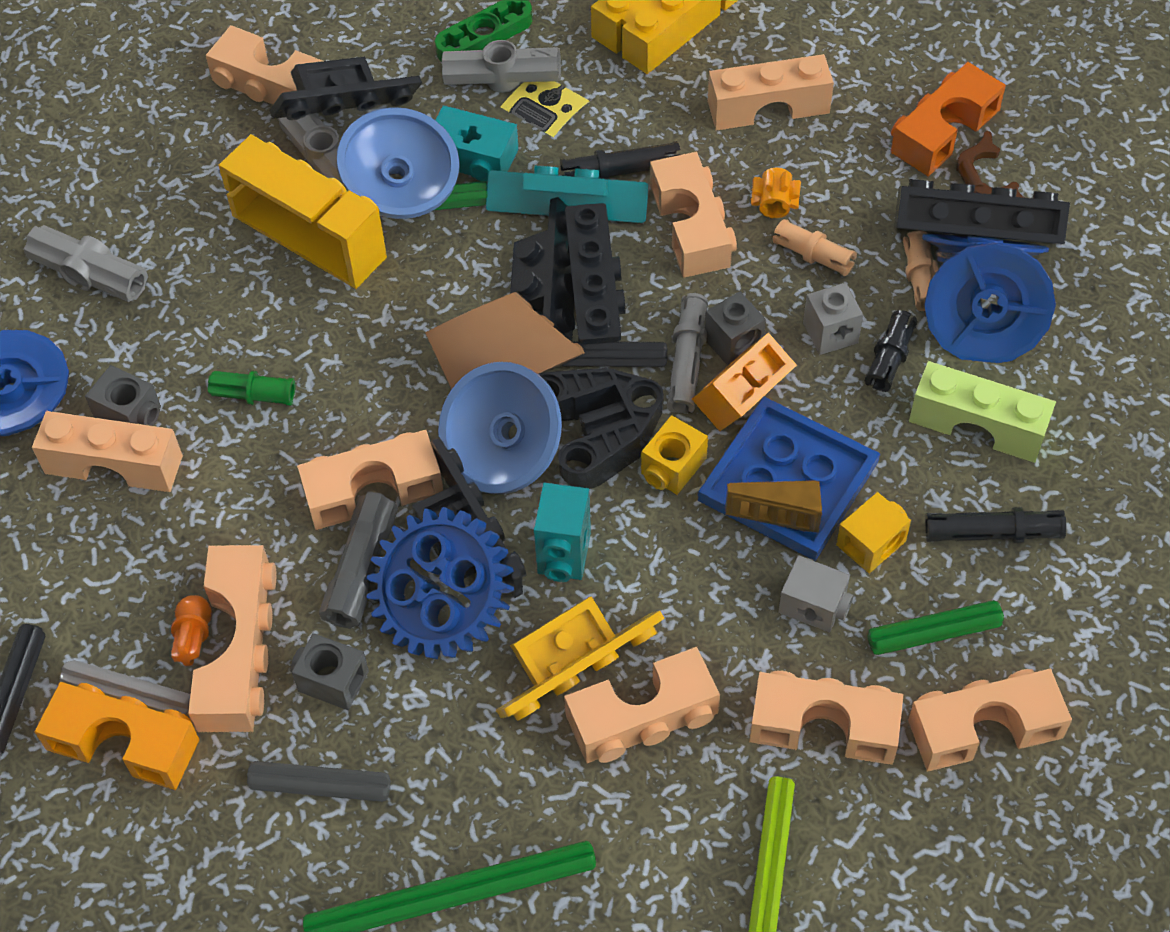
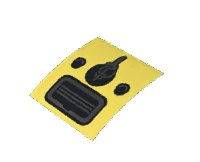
M555 81L523 82L501 105V108L554 137L570 118L590 101Z

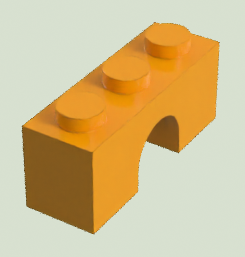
M60 682L34 731L46 750L86 763L90 762L96 748L104 740L118 735L130 737V744L122 759L132 777L173 790L177 789L200 740L191 719L185 714L173 709H165L164 713L149 709L142 701L130 696H122L121 699H116L105 695L99 688L87 683H79L78 686Z

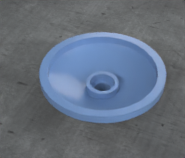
M383 108L361 116L345 131L337 150V172L340 182L347 192L350 190L360 197L366 196L378 206L380 216L387 218L408 219L419 217L435 210L450 196L458 178L459 156L456 145L449 133L431 117L411 109ZM399 174L403 178L393 179L390 177V175Z
M511 362L488 363L467 373L452 388L442 407L438 436L443 441L447 450L454 448L458 453L464 467L462 475L467 483L474 482L480 492L512 493L532 484L545 472L552 462L561 437L562 421L560 407L551 387L533 370ZM515 425L517 428L516 435L510 439L508 435L509 429Z

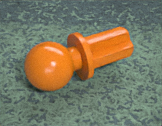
M187 596L177 604L175 609L176 619L171 627V633L174 637L171 657L174 662H182L184 666L194 664V659L200 655L202 642L207 639L209 634L208 623L212 617V608L209 602L201 596Z

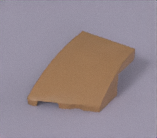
M516 292L477 307L425 332L451 389L467 373L488 363H516L539 374L552 370L585 353L578 343H573L553 327L554 323L544 315L536 313L532 309L531 304Z

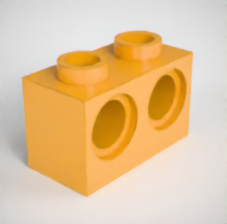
M768 332L740 354L697 393L692 400L719 431H722L741 418L797 365Z

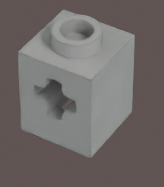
M847 283L807 294L803 324L819 355L859 342L863 313ZM839 329L841 333L834 335Z
M798 555L781 592L778 613L830 633L836 618L844 621L851 607L854 595L847 592L850 574Z

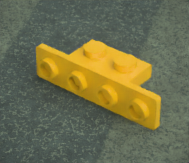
M590 596L511 644L512 650L534 686L496 709L499 717L506 718L514 715L518 721L541 707L537 700L551 690L554 691L556 696L566 692L580 682L577 674L592 665L593 669L598 671L619 658L615 650L630 641L632 646L635 647L657 634L654 625L665 619L660 610L649 613L619 633L614 634L594 599Z

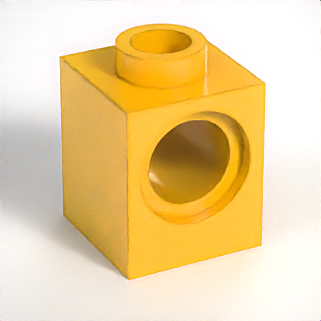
M671 415L641 451V474L644 475L646 481L654 488L659 490L666 488L678 495L707 459L708 436ZM675 457L678 458V460L670 461L666 460L665 458Z
M876 492L840 524L836 546L870 574L906 542L911 519L908 518L906 512L899 504L888 501L879 492Z

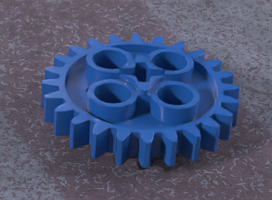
M442 507L438 517L436 512L424 509L423 522L417 517L408 515V530L394 525L392 531L396 540L393 543L386 540L379 542L386 551L385 556L371 558V561L380 567L379 573L367 575V580L378 584V589L367 594V599L380 602V606L374 609L371 615L378 619H387L380 628V631L388 635L396 633L392 643L399 647H404L408 644V653L419 656L424 651L426 657L438 659L442 651L445 657L456 658L457 645L463 651L472 652V637L487 642L489 638L484 627L488 624L500 628L502 625L494 615L496 609L509 610L510 608L507 603L500 600L502 593L514 591V587L503 583L502 577L514 572L513 567L500 564L499 562L509 553L508 549L501 546L493 547L500 536L493 531L484 533L487 523L477 518L471 522V515L460 510L455 516L454 511ZM440 541L441 553L436 560L431 562L430 550L436 542ZM414 559L426 571L439 575L441 582L468 598L471 602L470 606L466 608L453 595L440 591V586L411 568L410 561ZM475 566L477 571L476 579L471 586L465 587L464 575L470 567ZM414 579L415 592L410 599L406 600L404 589L406 584ZM448 604L450 608L449 620L440 626L438 614Z

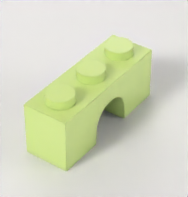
M928 361L915 393L909 422L951 435L953 427L957 424H975L985 428L992 434L995 440L994 450L1035 463L1056 401Z

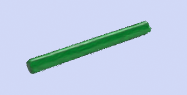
M582 841L306 914L303 917L304 932H361L590 871L596 867L594 849L589 841Z

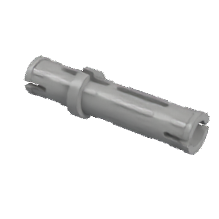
M689 293L687 297L685 295L682 297L680 320L673 332L676 349L667 409L674 413L688 414V412L692 413L695 409V403L692 398L696 393L702 346L707 341V331L704 323L708 307V299L697 293Z

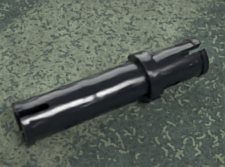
M673 141L667 144L605 153L604 150H596L594 155L560 159V171L573 169L600 170L599 179H609V176L650 170V161L681 155L665 156L676 154L681 149L678 141ZM575 171L564 172V175L561 176L574 177Z
M1013 507L1011 511L926 513L925 531L928 533L926 541L1002 539L1012 540L1013 543H1024L1025 539L1034 538L1064 539L1066 536V516L1064 510L1024 511L1022 507Z

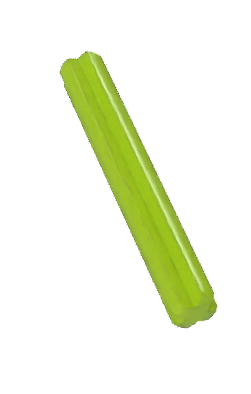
M774 776L769 779L748 932H776L795 788V783L790 778Z

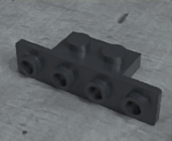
M365 56L296 64L290 73L297 91L282 93L269 111L272 119L287 117L288 120H298L314 113H322L325 116L339 113L344 109L357 108L358 111H366L377 105L389 103L391 106H401L412 100L413 94L422 85L420 76L374 81Z
M559 197L550 199L548 230L514 242L510 294L514 292L519 294L531 304L534 311L543 308V315L555 324L553 327L572 341L575 318L565 216L567 205Z
M596 203L567 206L565 208L578 342L581 345L618 342L621 340L619 315L626 314L623 289L616 290L615 282L622 281L619 256L612 257L606 204Z
M440 437L431 440L441 475L449 488L413 504V514L415 517L423 522L424 509L436 512L438 517L442 507L454 511L455 516L460 510L471 515V522L477 518L487 523L484 533L493 531L500 536L493 547L501 546L506 549L503 544L505 535L501 525L494 516L488 518L482 509L484 500L481 492L474 482L467 483L463 477L464 467L454 448L447 450ZM440 541L432 546L438 557L441 553ZM513 551L508 553L499 562L500 564L513 567L514 572L502 577L506 584L514 587V591L511 594L516 598L523 594L522 578L526 576V570L519 555ZM475 566L470 567L466 571L464 578L477 572Z

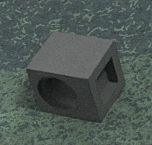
M739 291L706 310V342L728 366L748 347L764 336L766 319Z
M112 365L106 369L85 395L94 418L152 426L160 413L161 405L153 384Z
M312 633L305 647H300L296 651L291 663V673L298 692L348 711L369 672L364 651ZM324 667H336L335 671L331 674H317Z

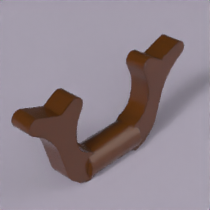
M990 131L984 132L982 140L977 145L963 151L956 164V171L960 173L964 183L975 185V193L991 194L992 187L982 182L973 165L975 160L981 158H998L1000 148L992 143V133ZM1015 181L1007 186L1000 187L1017 189L1016 197L1025 198L1018 192L1019 184Z

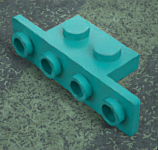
M535 165L534 174L491 170L488 173L486 209L496 212L549 216L550 199L559 197L567 206L604 203L607 208L608 220L644 223L647 218L649 184L646 182L599 179L600 170L575 169L574 177L558 176L559 167Z

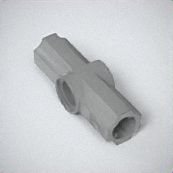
M497 40L487 44L483 50L444 51L442 55L444 85L488 84L491 90L504 93L516 89L520 82L561 81L560 48L516 49L512 42Z
M315 113L308 114L298 120H288L287 117L278 118L280 128L306 158L307 163L313 170L327 178H335L340 182L336 161L340 142L337 131L330 126L324 125Z
M45 225L41 227L34 226L27 235V242L23 249L26 257L58 271L73 286L80 284L82 285L80 289L88 291L92 286L127 302L136 300L145 289L148 279L146 269L113 255L105 244L94 237L83 236L81 240H78Z

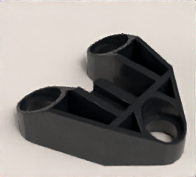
M610 368L539 373L551 387L557 398L561 412V421L579 420L584 437L565 444L559 452V471L565 482L574 487L592 489L602 485L641 457V451L648 444L663 411V389L657 382ZM651 395L656 399L653 405L645 408L638 407L633 403L642 396ZM571 460L581 461L589 466L584 470H573L568 467L566 462Z

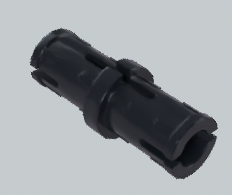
M897 310L892 313L884 337L881 340L878 339L875 344V357L864 380L867 386L871 385L873 379L876 378L873 389L882 392H888L891 389L901 362L904 363L908 357L909 350L907 346L918 324L917 318L914 316L911 318L909 325H906L911 316L910 312Z

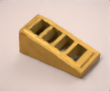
M820 482L727 484L726 515L801 531L819 532L822 516Z

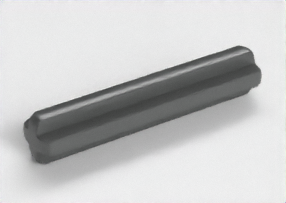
M254 761L250 763L247 773V784L251 790L380 802L388 799L391 786L390 777L387 773Z

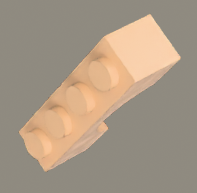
M263 545L208 546L204 589L212 607L228 613L235 619L236 630L231 644L219 658L208 665L193 670L188 715L196 732H253L255 716L263 715L264 691L262 687H258L259 673H266L268 669L267 645H262L263 631H270L272 628L271 603H266L267 591L275 590L276 566L275 563H269Z

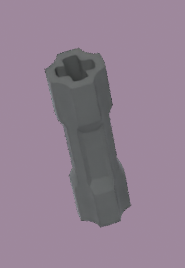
M367 492L366 495L359 496L349 524L350 533L334 578L328 584L319 610L321 619L334 626L351 629L354 626L360 625L368 601L367 594H369L368 588L371 582L367 580V575L373 574L376 567L371 558L379 557L382 549L379 542L389 538L398 511L396 502L386 498L383 494Z

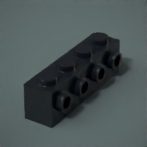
M909 179L908 186H900L898 189L894 228L1065 244L1070 202L1058 201V193L1033 191V198L1016 197L1017 189L992 187L991 194L975 193V185L950 183V190L933 189L934 181Z

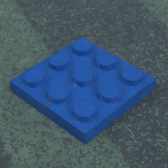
M763 396L698 491V501L726 515L727 484L819 481L822 503L819 532L801 531L726 515L816 561L878 464L880 453Z

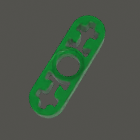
M501 0L441 31L435 38L437 58L442 62L444 51L483 50L487 44L493 41L507 40L530 27L533 20L530 1ZM481 27H489L494 30L488 35L475 33Z

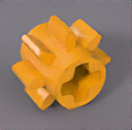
M778 167L767 169L763 173L762 178H753L751 205L759 206L760 212L766 217L782 218L789 213L790 208H799L801 181H792V175L786 169Z

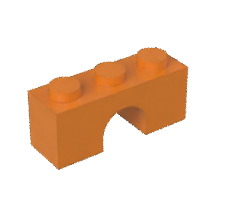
M969 62L964 64L956 73L950 72L934 93L926 94L913 112L908 116L903 115L897 120L891 131V136H893L891 153L929 177L953 154L958 129L949 123H961L977 132L1000 111L1006 85Z

